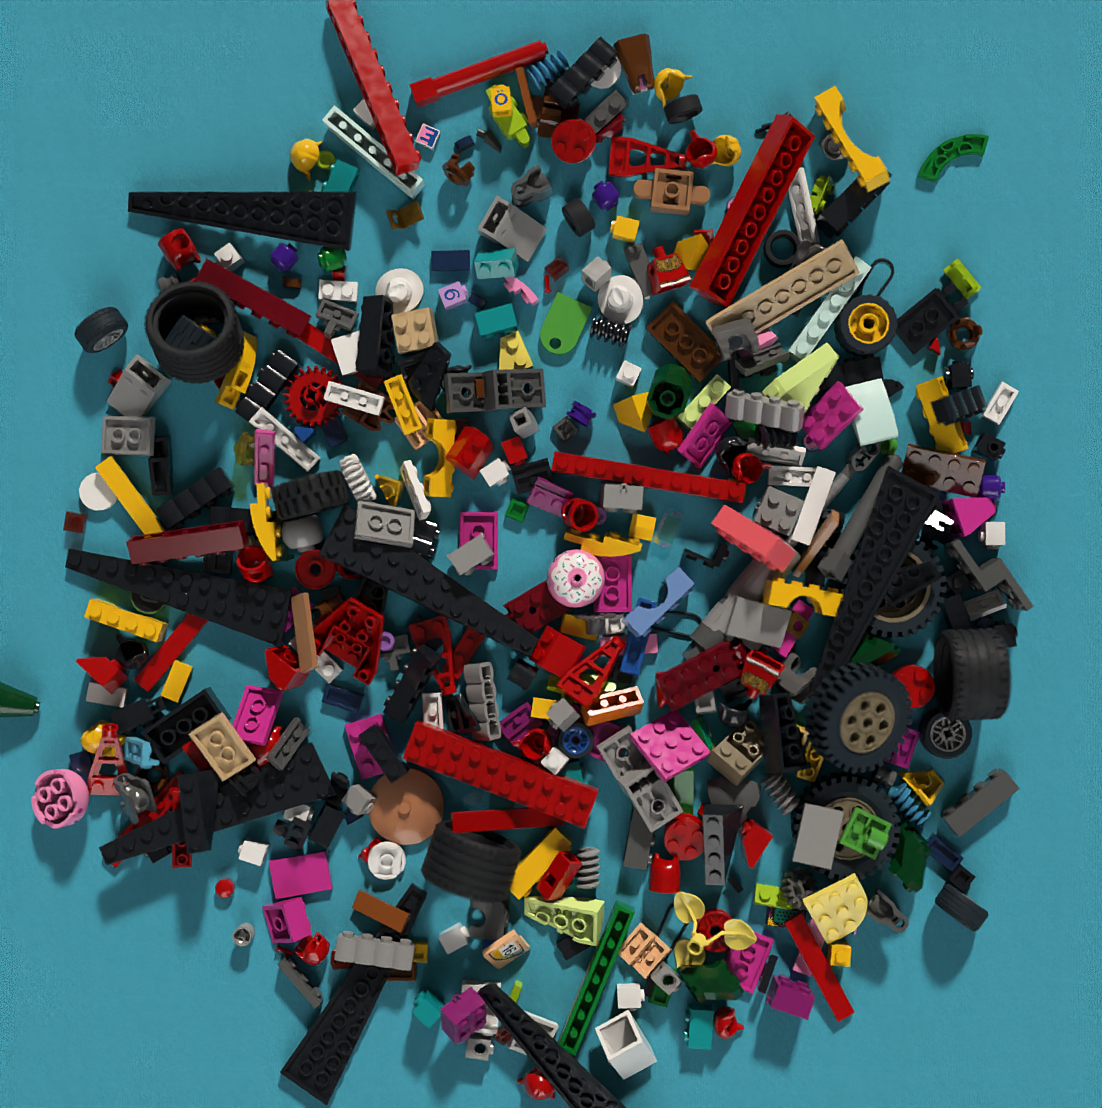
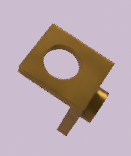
M418 201L399 210H386L392 229H406L424 220ZM392 215L396 217L398 224L394 222Z
M791 610L792 613L786 630L800 639L810 623ZM796 621L802 622V628L799 631L793 630V624Z

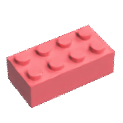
M725 504L711 523L717 528L715 532L724 537L727 542L732 545L735 544L744 553L751 554L757 561L764 562L773 571L777 568L783 572L796 555V552L781 538Z

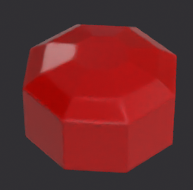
M229 878L221 879L215 885V892L221 898H228L235 891L234 882Z

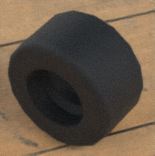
M575 198L562 207V213L566 222L577 236L582 237L595 228V222L591 213L580 199Z

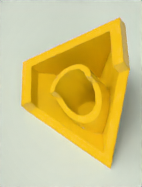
M698 234L678 241L674 253L679 255L686 269L697 271L709 249V245L702 234Z
M649 392L637 394L613 404L619 423L643 432L646 431L653 416L646 401Z
M379 474L375 475L374 477L378 480L386 500L388 499L391 506L398 507L405 483Z
M933 769L898 772L904 782L912 788V791L917 794V797L926 806H930L945 785Z

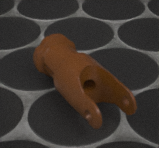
M340 591L335 597L328 601L324 600L311 609V613L316 610H320L321 613L319 619L312 623L313 626L321 623L347 601Z

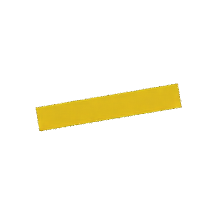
M112 456L95 467L144 534L167 531Z

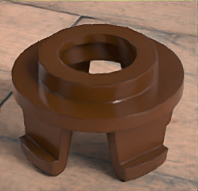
M452 154L451 158L442 166L444 174L454 184L468 186L471 177L474 176L473 171L475 167L471 162H467L462 168H459L457 163L460 155Z
M969 317L958 319L951 324L948 330L949 342L956 349L969 350L978 343L980 335L983 334L982 327L970 320ZM960 328H965L970 333L969 339L965 342L957 339L956 332Z
M160 761L159 765H152L151 768L160 771L161 778L158 782H151L148 779L147 774L150 769L139 767L135 773L137 777L144 778L149 782L152 792L163 789L169 780V771Z

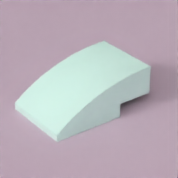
M881 378L846 387L864 408L851 422L860 446L898 437L899 434L892 407Z

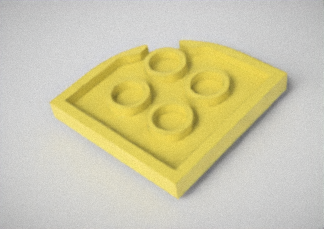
M855 873L802 899L827 945L854 932L863 921L868 907L867 896Z

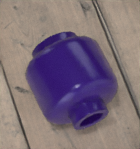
M600 181L593 187L592 198L601 210L606 209L609 211L618 205L620 194L611 182L604 183Z
M279 243L270 253V262L280 271H289L299 260L296 255L298 250L290 243L288 245Z
M983 475L977 495H980V498L989 497L992 500H999L1001 493H1005V482H1001L999 475Z

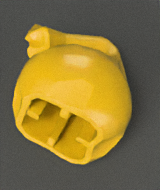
M100 720L83 733L80 743L86 751L96 754L102 736V726L107 724V721ZM118 734L122 747L125 743L126 735ZM104 747L103 756L116 757L115 747Z

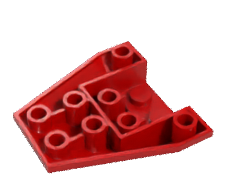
M350 597L313 629L316 654L320 656L324 650H327L357 669L353 677L369 686L378 671L385 617Z

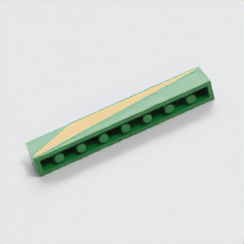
M618 900L615 901L557 1041L567 1052L574 1056L577 1053L635 914L634 907Z

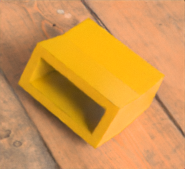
M633 513L628 536L652 541L656 518Z

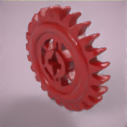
M317 365L314 366V371H312L310 366H307L306 373L300 368L301 375L293 373L295 380L288 379L291 386H284L289 393H283V396L288 398L283 403L290 405L285 410L292 412L290 414L291 418L297 417L296 423H300L303 420L302 425L304 427L309 422L311 428H314L316 423L318 427H322V421L328 425V419L335 420L333 414L340 415L341 413L338 408H343L344 406L329 401L323 406L324 395L321 390L323 387L327 388L329 381L336 383L339 377L338 375L332 377V370L326 373L325 367H322L321 371H319ZM314 383L321 384L317 388L313 386ZM312 391L316 394L315 401L311 399ZM301 398L306 400V407L302 404ZM312 405L315 406L317 410L314 411L308 409Z

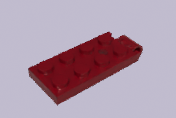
M578 574L574 575L576 582L581 580ZM547 580L503 605L508 611V614L505 616L529 633H533L574 608L562 605L553 598L549 592ZM530 607L536 608L534 614L529 613Z
M741 639L734 640L731 643L728 640H724L656 676L655 679L670 710L673 712L741 676L743 671L739 669L738 664L745 662L748 652ZM718 665V670L713 671V666Z

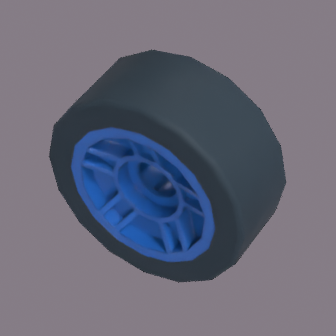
M575 721L564 732L560 729L558 746L567 757L573 759L582 758L592 750L594 735L591 728L586 726L585 723ZM574 736L579 737L578 743L572 742Z

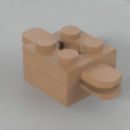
M655 168L653 181L640 179L635 182L633 187V194L636 198L651 200L650 212L688 216L690 204L703 206L706 205L710 198V191L707 187L693 185L694 172Z

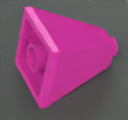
M989 497L954 498L941 501L947 517L954 521L948 539L969 535L996 512V503Z

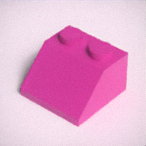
M302 897L288 898L262 906L272 943H294L312 934L311 924L307 918L305 903Z

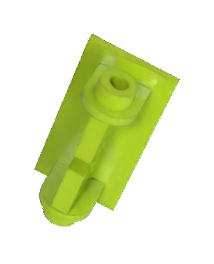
M820 175L816 179L812 190L813 193L818 195H810L813 212L816 213L818 218L827 209L828 197L834 192L835 184L831 176L827 178Z
M958 258L943 269V272L966 300L982 288Z

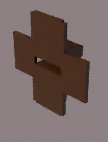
M547 82L544 97L531 95L536 117L539 120L537 132L539 137L552 138L553 131L561 122L569 119H578L580 103H577L573 108L569 107L567 110H564L548 95L549 89L554 82Z

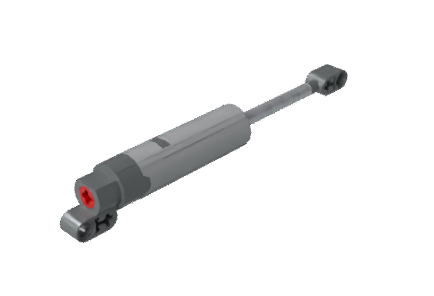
M859 442L845 459V468L832 482L823 510L827 508L856 471H863L868 467L880 451L881 446L879 442L872 443V448L869 452L866 450V445L860 446ZM792 531L790 537H787L784 542L793 549L798 542L791 540ZM793 549L796 555L783 572L777 568L773 571L764 562H759L753 558L719 602L716 603L689 636L693 641L681 655L688 660L724 640H728L729 643L734 641L736 637L727 635L725 631L736 596L762 602L766 580L773 581V577L785 579L801 559L798 552ZM718 665L713 666V667H714L713 671L718 670L719 666H718Z

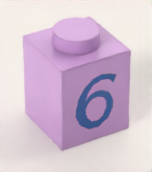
M459 281L438 289L446 311L467 303L466 297L469 294L465 285L461 286Z

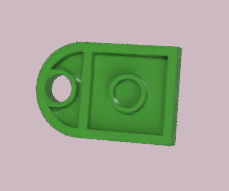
M557 292L540 331V339L544 348L556 355L570 352L578 342L592 307ZM552 339H558L561 342V346L558 349L551 348L550 341Z

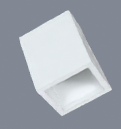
M629 1010L595 1028L608 1061L623 1080L657 1062L649 1042Z

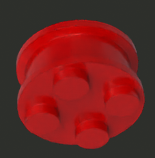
M569 119L561 122L552 134L551 144L553 151L559 159L567 163H578L586 160L591 156L596 147L594 129L588 122L582 119Z
M905 664L897 667L891 673L892 676L899 679L905 685L904 689L909 692L908 698L912 700V705L908 707H921L932 698L935 689L934 680L926 669L913 664Z
M681 813L666 823L664 827V843L670 855L677 857L679 860H692L703 853V823L698 817L688 813Z

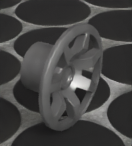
M584 613L577 614L574 618L586 620L587 635L605 634V619L616 617V614Z

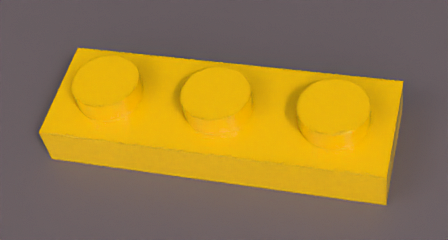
M402 374L385 380L384 384L404 435L406 436L423 429Z

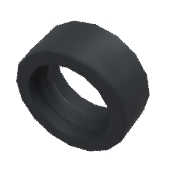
M696 94L675 99L664 107L667 121L670 124L687 121L699 115L703 110L699 96Z
M789 230L773 232L767 238L763 247L766 261L777 268L791 266L800 244L798 236ZM778 238H786L792 242L794 251L792 256L786 260L776 259L771 252L772 243Z

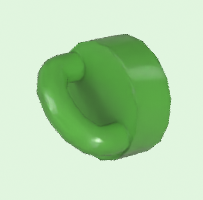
M895 438L879 442L881 446L880 453L884 455L896 453L898 443Z

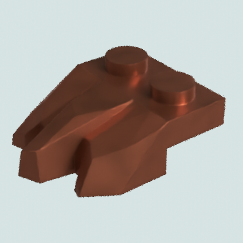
M362 380L359 381L355 389L385 397L380 416L346 406L341 410L342 414L370 431H381L380 421L388 424L395 421L388 413V409H394L390 397Z

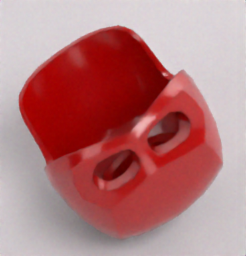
M316 932L314 938L310 935L302 938L294 951L304 962L310 965H318L328 955L330 943L323 935Z

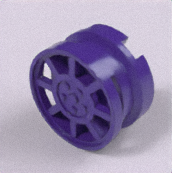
M574 400L571 404V411H567L566 415L589 428L591 419H594L597 414L595 412L592 413L591 409Z

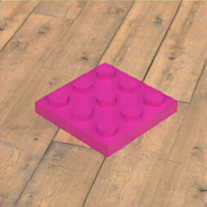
M677 710L666 713L631 733L629 737L664 783L705 759L711 753Z

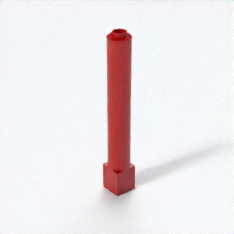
M538 40L434 79L429 77L409 84L417 108L439 101L440 97L516 70L515 68H523L542 61L549 54L546 43Z

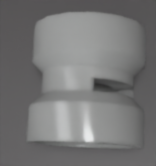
M250 923L240 924L232 935L234 943L238 946L247 945L254 938L255 929Z

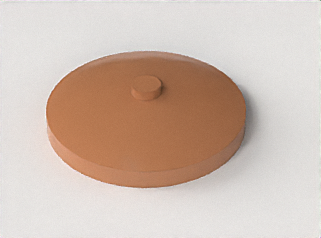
M408 767L410 770L392 784L384 774L371 790V793L377 797L374 802V808L368 813L374 829L386 840L400 845L416 844L430 837L434 832L436 824L442 821L444 814V796L440 786L429 774L416 768Z

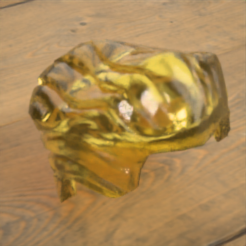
M244 432L234 445L233 450L237 465L254 466L255 435Z

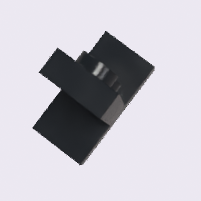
M737 350L731 354L732 359L727 360L729 385L731 386L729 391L739 389L738 375H741V378L753 377V374L759 373L761 377L772 376V373L777 370L776 364L745 376L735 367Z

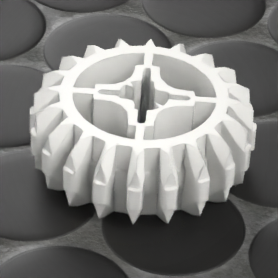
M353 454L340 460V468L357 502L358 500L365 502L375 500L377 495L358 457Z

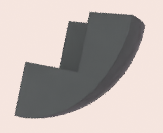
M726 777L707 780L711 804L744 805L739 824L741 825L748 818L746 813L751 806L756 807L762 785L748 779H744L737 787Z

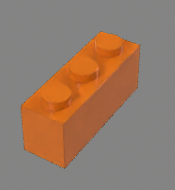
M636 686L599 695L588 709L581 705L580 712L585 725L592 726L640 714L644 702Z

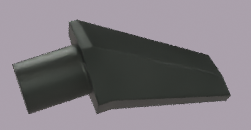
M478 129L476 136L483 138L484 143L501 153L502 146L490 129L487 131Z

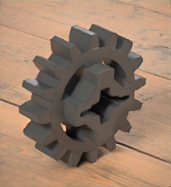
M796 867L788 869L789 872L784 873L786 879H782V882L785 884L784 887H781L782 890H785L783 898H788L787 904H792L793 909H807L802 899L814 894L815 890H818V887L815 886L817 880L812 879L813 873H808L807 868Z

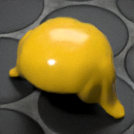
M665 68L657 74L654 80L655 95L662 101L663 108L666 106V101L674 99L681 92L684 81L692 78V75H685L681 71L671 68Z
M720 135L714 139L713 142L717 146L718 155L712 164L721 166L736 164L741 157V147L738 140L731 135Z
M303 139L296 142L290 150L291 163L298 171L304 173L308 180L311 179L309 171L314 168L319 159L318 146L323 141L315 142L311 139Z

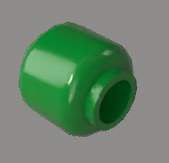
M323 246L320 248V252L317 253L319 266L324 268L325 271L341 269L344 266V261H347L345 250Z

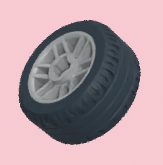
M105 307L89 315L77 326L75 338L87 353H97L120 340L128 330V323L117 308Z
M939 707L927 712L920 721L918 732H920L919 740L926 751L943 759H951L963 754L968 749L972 739V728L969 720L949 721L942 715Z
M946 884L935 898L937 906L973 932L978 931L988 918V911L950 884Z

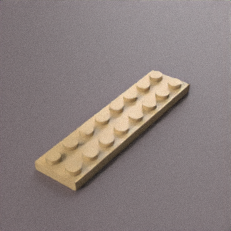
M840 240L707 319L705 322L712 332V328L715 326L748 318L756 334L857 276L860 272L844 241Z

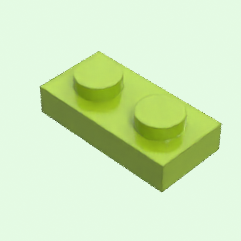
M755 884L753 904L786 910L793 909L792 904H787L788 898H783L785 890H782L781 887Z

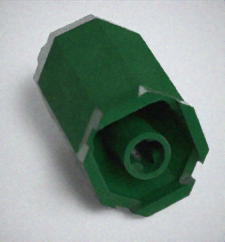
M669 363L655 371L646 399L653 415L669 420L684 412L692 385V380L685 367Z
M864 633L848 664L854 663L857 665V662H862L877 667L899 655L901 647Z
M906 821L900 826L901 832L898 833L900 840L896 846L895 858L889 862L891 865L889 871L894 877H899L904 882L902 885L909 893L912 891L917 893L924 886L927 857L933 850L932 848L927 849L926 846L929 844L915 827L909 828V823Z
M723 959L716 961L712 965H681L676 969L682 981L684 980L687 989L700 1004L706 1000H738L743 996L744 990L740 986V981L734 973L731 974L729 972V967Z

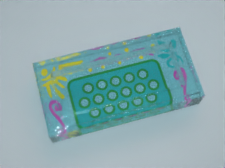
M666 507L651 543L670 550L684 514Z

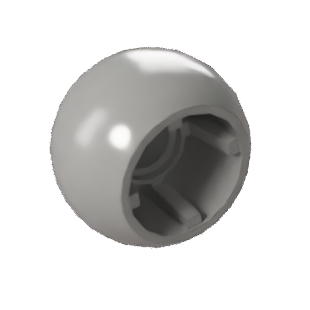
M309 515L284 521L281 534L287 547L290 549L297 548L298 552L315 549L314 544L322 541L324 528L316 515Z

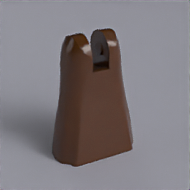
M640 34L617 40L613 44V48L618 52L617 58L634 94L641 92L638 80L640 78H644L647 91L654 89L649 35Z

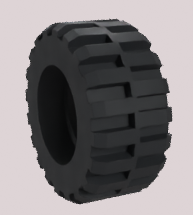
M340 470L321 472L290 480L274 486L271 490L277 517L282 521L334 509L348 504L350 500L345 478Z

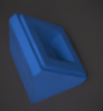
M294 427V431L304 444L316 434V430L313 428Z

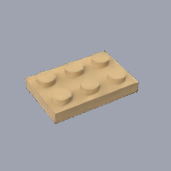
M223 712L189 733L222 781L256 760Z

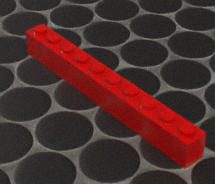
M326 0V10L396 176L418 170L419 162L421 161L420 152L414 148L413 136L406 129L405 117L400 115L399 103L392 96L390 82H386L384 68L378 63L376 49H372L370 35L364 30L363 18L361 15L358 16L355 0Z
M555 451L551 469L552 472L621 484L626 483L627 485L643 486L645 488L740 504L743 503L746 486L745 483Z

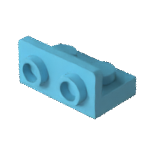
M134 736L125 737V760L132 762V765H140L142 769H151L152 765H159V760L150 757L152 752L150 742Z

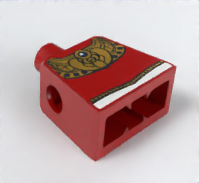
M663 246L652 250L655 259L647 265V271L653 295L683 287L692 280L677 253L666 255Z
M752 649L745 658L740 681L741 684L748 687L746 695L753 699L757 698L758 693L765 695L786 665Z

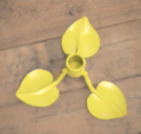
M677 892L675 895L674 909L679 920L686 924L693 921L692 938L681 939L675 945L674 954L677 968L681 965H701L706 958L704 947L709 946L711 942L722 935H725V943L734 950H744L753 943H756L757 938L752 928L738 919L726 921L724 924L725 931H721L709 940H706L703 934L696 933V919H701L705 913V906L702 900L695 895L684 892Z

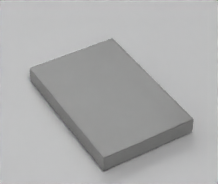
M103 416L101 454L153 456L155 417Z
M358 500L354 539L411 548L413 546L415 510Z
M736 596L725 633L781 648L792 611Z
M804 802L792 861L831 869L844 812Z

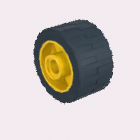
M872 294L860 295L842 308L835 319L834 332L836 340L846 352L855 356L876 354L889 345L893 337H895L898 327L897 315L894 312V308L882 297Z
M182 314L164 341L169 346L179 350H196L211 344L218 336L215 331L200 322L199 324Z

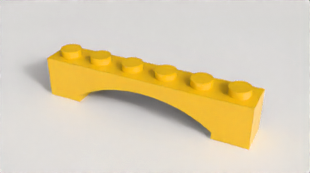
M836 86L815 96L816 105L814 109L818 116L822 115L824 118L822 122L826 130L830 129L832 131L831 137L834 143H839L841 146L839 148L843 158H848V165L852 173L856 171L859 185L861 187L865 186L867 191L870 192L890 181L888 171L880 157L874 158L864 153L846 135L842 125L843 112L846 111V106Z

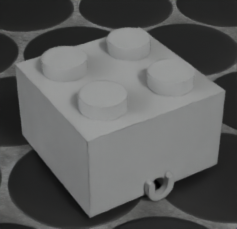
M626 483L617 485L601 484L599 507H604V511L617 512L618 508H621L624 513H637V510H642L644 487L629 486Z
M768 486L765 488L760 502H757L755 506L756 512L752 521L771 533L786 539L792 533L804 500Z
M482 532L465 545L446 555L459 575L465 574V576H469L477 570V565L482 564L484 566L493 560L491 556L495 554Z

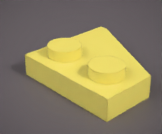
M518 331L500 338L499 370L529 369L534 366Z

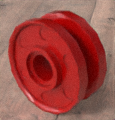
M320 548L304 552L296 561V577L307 588H323L330 584L336 576L337 565L320 557ZM315 563L321 567L319 574L314 573L311 569Z
M707 909L701 919H696V933L703 934L706 940H709L716 935L710 932L712 927H719V932L725 931V922L732 918L722 909ZM725 935L720 936L711 942L709 946H705L704 949L711 952L726 950L729 946L724 941Z

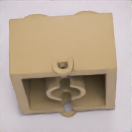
M429 307L391 315L399 354L421 353L420 351L429 350L434 342H439L433 310Z

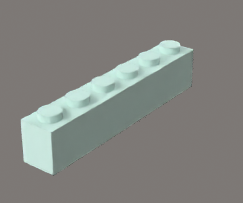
M335 105L322 119L325 127L411 199H414L425 186L424 180L414 171L396 176L384 146Z
M857 256L853 260L860 274L834 288L827 294L788 349L790 358L797 363L810 355L872 268Z

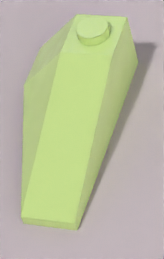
M825 343L778 376L762 392L767 398L777 396L786 402L788 400H797L800 404L805 405V413L810 407L809 403L814 395L818 394L824 378L828 377L839 356L829 343Z
M527 896L524 898V915L543 925L548 924L556 928L557 932L561 934L564 932L573 937L572 940L578 943L597 946L604 920L605 901L587 897H561L560 900H546L541 896Z

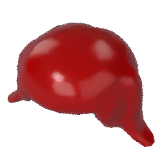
M691 130L690 137L692 141L687 147L686 159L693 167L706 168L716 160L718 155L717 146L713 141L699 137L694 130Z
M740 453L733 460L732 475L741 483L752 484L758 480L762 471L771 468L772 464L760 461L758 457L751 453Z
M539 728L530 730L521 740L512 743L513 747L521 748L523 754L528 759L536 761L544 759L553 748L549 733Z
M725 1006L715 1011L713 1026L716 1034L721 1039H729L736 1034L737 1030H744V1026L737 1023L734 1008Z
M537 1067L524 1077L517 1079L518 1083L524 1084L525 1090L530 1097L536 1100H544L548 1097L555 1099V1088Z

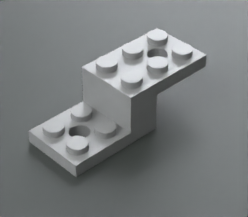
M626 726L596 747L623 793L631 799L648 830L652 833L684 811L667 782L664 783L629 737L633 731L630 726ZM621 748L627 749V753L624 757L618 756V752ZM656 801H661L660 809L653 810V804Z

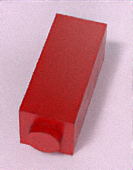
M571 851L558 852L536 887L541 892V896L546 900H560L582 866V863Z

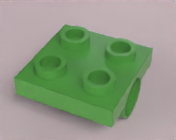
M855 806L838 842L870 858L876 859L879 851L887 843L888 832L892 824Z

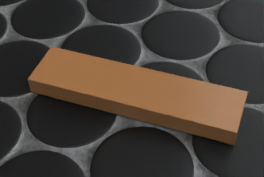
M832 510L813 536L810 546L807 545L800 554L801 559L794 566L792 575L798 578L802 575L837 527L839 512Z
M303 592L292 597L291 604L300 672L306 673L318 668L309 595Z

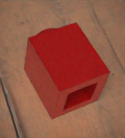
M519 436L501 443L510 465L514 464L516 467L526 463L525 459L528 457Z

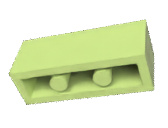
M717 374L676 419L691 431L710 403L715 405L731 386Z

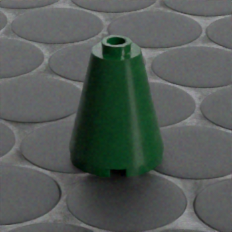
M0 682V717L34 716V713L39 712L41 702L37 701V697Z

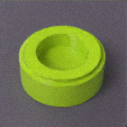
M323 150L319 152L317 165L321 170L329 171L331 165L336 163V159L330 151Z

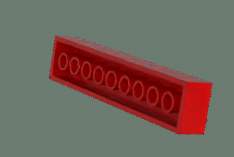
M776 115L689 286L714 305L729 307L815 138V135L794 116Z
M421 720L415 723L402 758L582 828L586 826L599 789L561 774L554 775L544 767Z

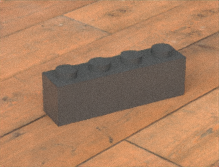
M1001 768L994 769L988 774L987 779L976 783L971 792L961 795L955 805L945 808L941 818L955 835L961 837L1020 788L1005 770Z
M656 801L653 804V810L661 807V801ZM634 804L623 857V866L646 870L647 865H651L652 854L649 852L650 846L655 844L656 835H653V832L651 833L648 830Z

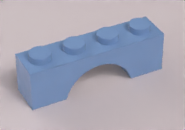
M680 567L673 570L661 582L664 596L657 608L646 609L637 606L621 620L636 638L641 635L645 637L652 630L650 627L655 622L657 624L666 617L664 613L668 609L672 611L679 604L677 600L681 596L685 598L693 591L691 587L695 583Z

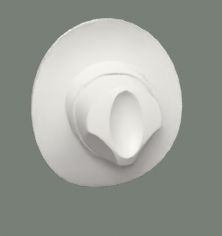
M402 268L385 273L377 282L375 295H384L392 300L393 314L408 312L414 309L420 303L424 292L420 277L415 272Z
M619 275L609 279L599 289L598 304L603 315L607 319L610 318L611 322L614 323L617 320L618 324H628L640 315L643 308V295L635 280L628 276Z

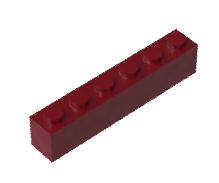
M207 258L196 277L197 281L215 285V287H219L227 293V296L234 301V306L242 310L244 308L251 310V315L260 320L264 317L269 320V325L276 329L279 327L286 330L285 333L293 338H296V336L302 337L312 318L311 315Z
M241 520L131 536L126 544L131 563L146 565L151 561L162 563L173 558L182 560L188 556L202 557L208 553L218 555L229 550L239 552L247 545L248 537L244 521Z

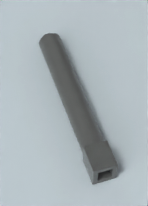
M896 454L885 456L833 549L828 548L818 565L819 570L825 577L842 581L852 563L850 557L864 534L886 468L890 466L900 471L903 466L900 456Z

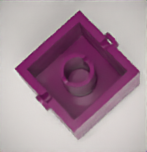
M779 974V976L773 975L766 994V1003H769L771 1008L808 1020L815 1001V996L808 987V984L802 981H797V983L790 981L789 977Z
M472 987L460 995H454L453 1000L440 1009L442 1030L455 1045L465 1042L473 1032L481 1030L486 1024V1002Z

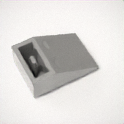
M496 196L477 230L478 234L504 249L516 248L517 256L529 262L547 228L513 204Z
M136 354L124 369L107 403L124 416L144 417L172 380L146 359Z

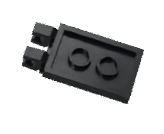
M952 282L941 291L939 288H934L897 319L896 335L913 355L959 319L960 314L958 311L969 303L965 297L961 298L954 305L949 302L946 296L956 289Z

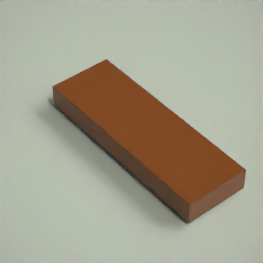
M522 67L515 68L531 129L538 128L539 125L526 73Z
M359 890L352 906L353 909L400 933L404 931L411 915L363 890Z

